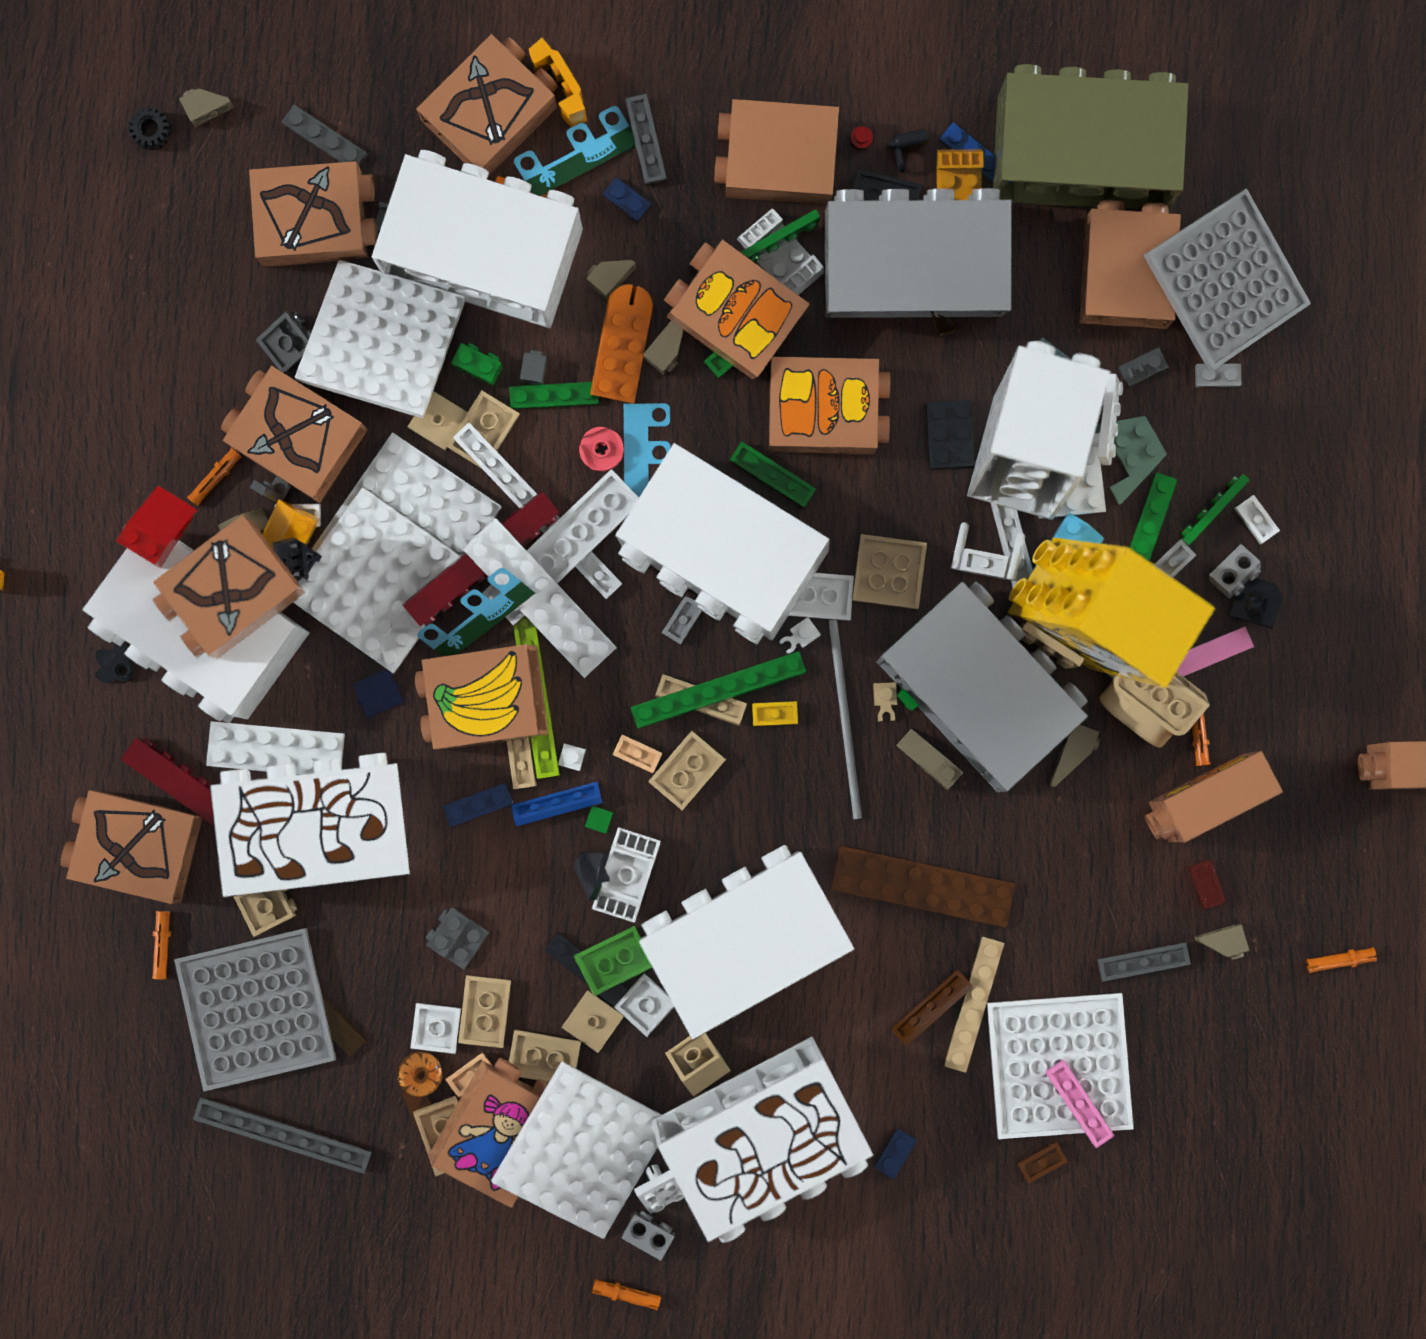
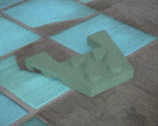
M1146 416L1116 421L1118 424V435L1114 437L1116 456L1128 475L1124 480L1108 488L1117 505L1122 504L1167 455ZM1101 424L1096 425L1094 433L1097 434L1101 431Z

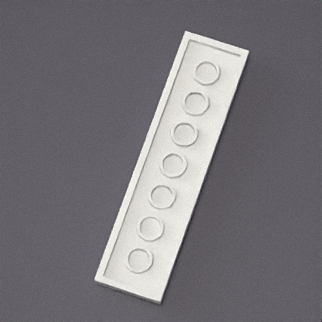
M611 469L548 529L527 552L558 584L629 515L639 497ZM492 584L483 592L490 600L501 593ZM516 608L506 618L515 625L524 614L519 608Z
M496 518L462 548L488 577L499 568H505L536 593L518 608L584 678L617 648ZM503 573L495 576V582L499 585H505L509 582V577Z

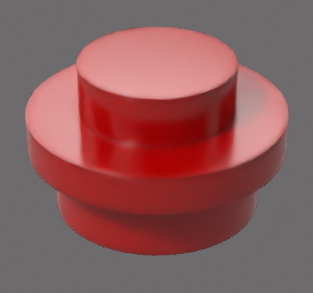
M860 126L853 130L851 142L856 148L864 149L872 143L873 134L870 129Z

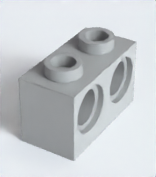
M1240 544L1209 574V580L1227 598L1233 595L1237 596L1244 589V584L1249 579L1252 581L1261 572L1259 570L1261 568V561ZM1241 562H1248L1250 567L1242 569L1238 565ZM1232 577L1235 581L1232 584H1225L1223 579Z
M635 1211L622 1235V1239L661 1261L675 1236V1233L672 1232L673 1228L663 1222L659 1225L652 1221L653 1217L644 1211H641V1213ZM636 1223H642L645 1225L646 1230L644 1233L638 1234L634 1231L633 1226ZM656 1234H662L666 1241L661 1245H657L654 1243L653 1237Z

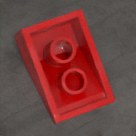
M158 486L128 521L116 541L153 565L161 568L198 510Z

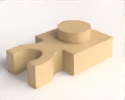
M896 682L874 683V706H880L878 721H883L882 714L884 712L890 714V721H895V713L891 705H897Z

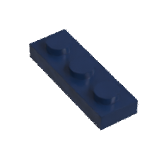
M503 783L444 805L443 808L450 827L512 805L514 802L507 783Z

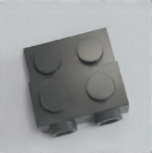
M286 311L256 339L272 362L284 374H287L301 361L312 333V329L308 330L303 324L305 322L304 317L294 311Z
M452 907L449 911L447 909L443 911L438 919L441 922L438 928L430 930L425 938L428 940L426 946L465 970L490 932Z

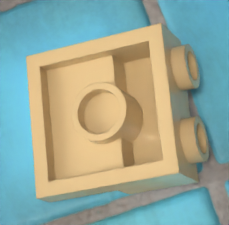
M288 889L234 896L253 937L296 916L297 906L292 898L288 900L285 891Z

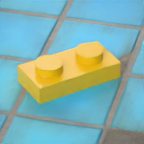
M797 701L752 704L753 726L798 724Z

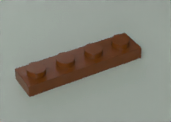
M957 969L891 1030L907 1047L973 987L972 984Z

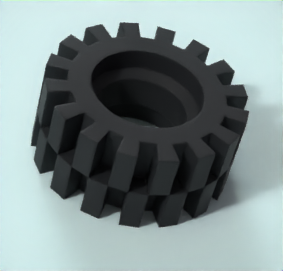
M145 107V110L138 109V114L135 112L132 114L134 118L129 120L131 126H128V129L131 132V137L140 147H146L148 150H152V148L157 150L159 145H162V147L166 145L164 141H169L170 137L168 135L172 131L170 129L171 124L163 112L158 111L154 107L152 109ZM147 121H155L158 124V131L153 136H146L142 132V126Z

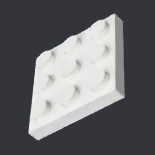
M1090 447L1083 477L1055 517L1066 516L1069 512L1073 515L1106 512L1101 463L1098 459L1099 447Z

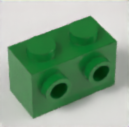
M461 343L451 362L453 367L494 387L503 368L501 362H499L500 358L491 353H487V355L480 353V349L473 344L468 343L466 346Z

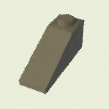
M670 321L643 354V359L663 375L667 371L671 373L678 364L676 360L679 356L684 329Z
M1079 724L1066 736L1048 786L1055 787L1092 753V750H1097L1101 739L1098 737V731Z
M912 729L896 745L946 790L963 774L957 766Z

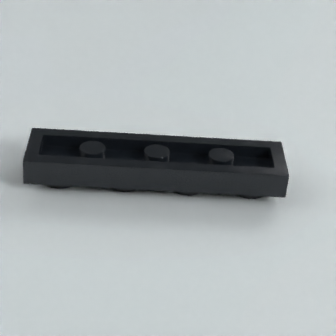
M558 933L544 951L588 985L574 958L576 954L582 951ZM621 983L599 995L612 1006H615L628 988Z

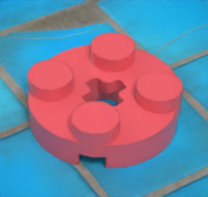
M606 427L592 428L585 433L579 447L581 459L593 471H609L615 468L623 458V442L620 436ZM598 444L608 447L604 455L595 452L598 449Z

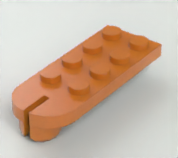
M631 284L622 285L614 289L608 298L590 395L631 404L635 403L653 307L649 293L642 287H633ZM632 292L634 296L632 305H629Z

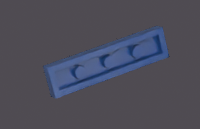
M953 122L939 140L951 150L982 149L983 168H981V174L993 183L995 155Z
M593 782L513 804L511 807L515 825L520 826L603 802L598 782Z

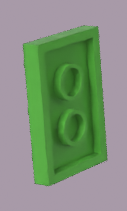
M635 926L574 956L594 997L653 968L639 943L641 938Z

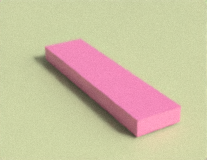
M1246 627L1190 649L1177 672L1182 676H1186L1253 648L1254 645Z
M1064 1059L1045 1071L1095 1148L1115 1136Z

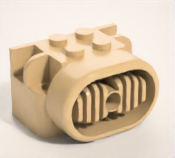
M1177 671L1167 688L1113 675L1112 682L1099 697L1101 704L1113 716L1148 743L1159 748L1163 747L1173 734L1183 735L1188 732L1210 706L1206 694Z

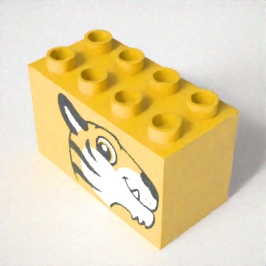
M1054 537L1052 541H1043L1036 549L1032 558L1036 567L1028 580L1022 578L1012 588L1009 600L1013 604L1007 614L1022 624L1029 622L1084 658L1082 664L1091 670L1167 688L1215 608L1128 547Z

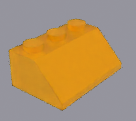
M279 499L262 535L272 549L273 542L293 537L308 545L319 518Z

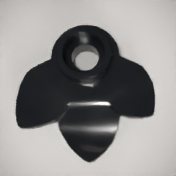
M123 643L121 646L114 644L113 651L106 649L97 650L95 652L96 659L101 668L96 672L95 677L105 683L115 680L122 682L130 680L134 675L135 668L130 662L131 659L124 654L129 647ZM125 666L127 673L122 675L120 669Z

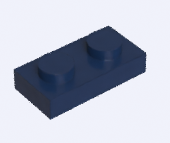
M617 177L603 193L604 198L637 223L651 207V203Z
M896 1128L875 1163L874 1168L894 1179L917 1140Z

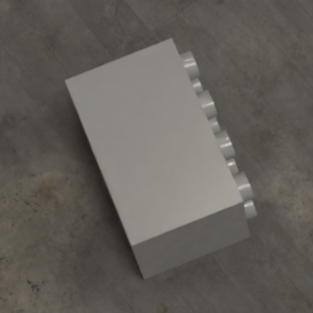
M847 189L836 191L834 201H828L825 209V318L932 317L931 311L934 312L936 317H939L938 314L944 317H1001L1011 311V200H1000L999 189H974L972 194L968 195V200H954L953 189L927 190V195L923 196V201H909V190L906 189L882 190L879 201H864L863 190Z
M961 582L876 662L901 689H904L916 701L917 707L997 793L1006 792L1088 717L1081 709L1088 701L1072 683L1068 682L1061 687L1056 683L1050 674L1057 668L1044 652L1037 649L1029 654L1019 643L1025 636V633L1011 617L1006 615L999 621L989 611L988 607L994 603V600L979 583L975 582L968 588Z

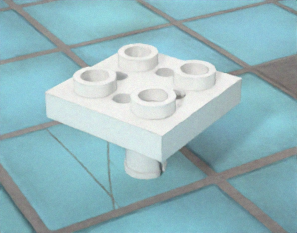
M651 1165L653 1171L648 1167L645 1172L650 1181L634 1189L637 1197L650 1214L659 1212L666 1205L684 1198L671 1170L662 1174L659 1165Z

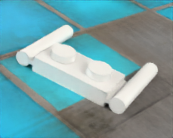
M966 522L961 523L951 569L1015 581L1025 534H1017L1012 557L967 548L964 549L969 524Z

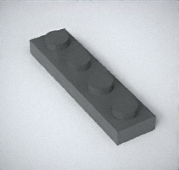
M647 94L625 98L645 185L666 181L667 178Z
M294 104L281 122L284 126L338 162L356 161L358 166H360L367 156L365 151Z
M1186 942L1097 959L1102 982L1191 965Z

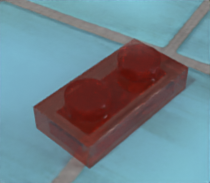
M1211 860L1188 867L1203 909L1226 902Z

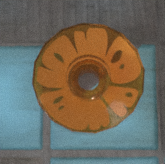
M415 1052L408 1055L401 1062L398 1069V1081L401 1088L406 1093L415 1097L427 1096L433 1093L440 1085L442 1079V1068L439 1061L433 1055L426 1052ZM419 1072L425 1073L423 1079L417 1078Z

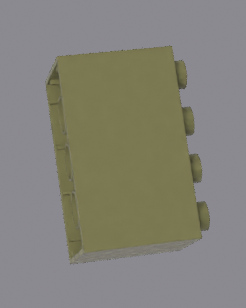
M1022 64L1015 66L1014 73H1007L997 99L993 189L1000 190V200H1011V203L1097 208L1099 201L1117 200L1124 202V210L1142 211V205L1146 203H1162L1168 205L1170 209L1183 191L1188 83H1177L1176 75L1167 72L1152 73L1149 75V81L1131 80V72L1126 70H1108L1104 72V78L1086 77V70L1079 67L1062 68L1059 70V76L1041 75V67L1037 65Z

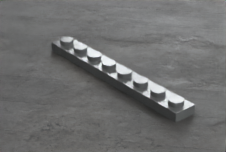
M203 1097L199 1099L193 1117L195 1121L363 1174L366 1173L372 1154L370 1150Z

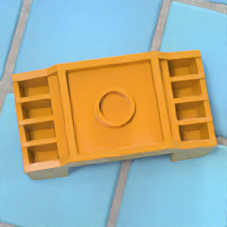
M541 38L529 48L534 71L536 72L539 68H542L544 71L552 69L551 73L557 83L562 82V91L566 99L558 104L562 118L570 127L587 122L581 88L560 53L552 50L545 40Z
M982 149L937 150V189H953L954 200H968V195L972 194V190L981 189Z

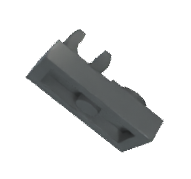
M1158 347L1119 366L1118 369L1127 387H1130L1167 369L1169 366Z

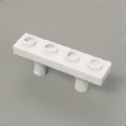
M1116 374L1109 375L1101 405L1103 406L1101 431L1099 434L1094 433L1091 447H1099L1098 459L1102 465H1111L1112 458L1116 454V446L1114 444V437L1118 435L1116 418L1120 416L1121 406L1118 401L1119 395L1123 393V383L1120 382Z

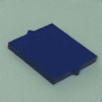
M388 669L353 684L359 697L358 703L362 704L367 718L403 703L397 688L399 685L395 683Z

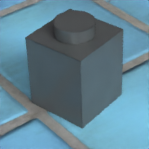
M531 350L530 353L524 352L520 374L522 383L544 384L548 360L546 356H543V352Z

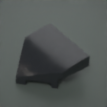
M294 537L273 542V550L297 581H300L302 578L308 580L309 571L316 561H320L322 556Z
M597 850L581 852L573 866L589 901L597 900L602 882L610 881V877L604 867V864L607 863L606 860H608L606 852L599 853Z

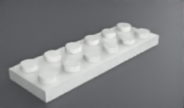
M815 573L788 616L850 621L854 576Z
M211 721L206 766L267 771L269 766L294 764L296 766V774H313V761L340 758L342 766L345 734Z

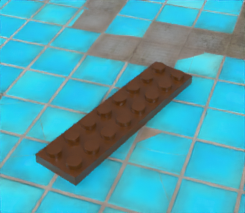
M844 846L839 848L831 890L1001 927H1007L1015 889V883Z

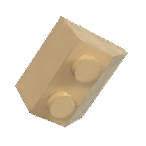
M706 1032L694 1039L691 1036L687 1037L665 1053L682 1083L693 1097L730 1072L729 1067Z

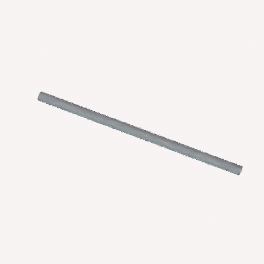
M835 619L828 622L853 819L862 818L838 622Z

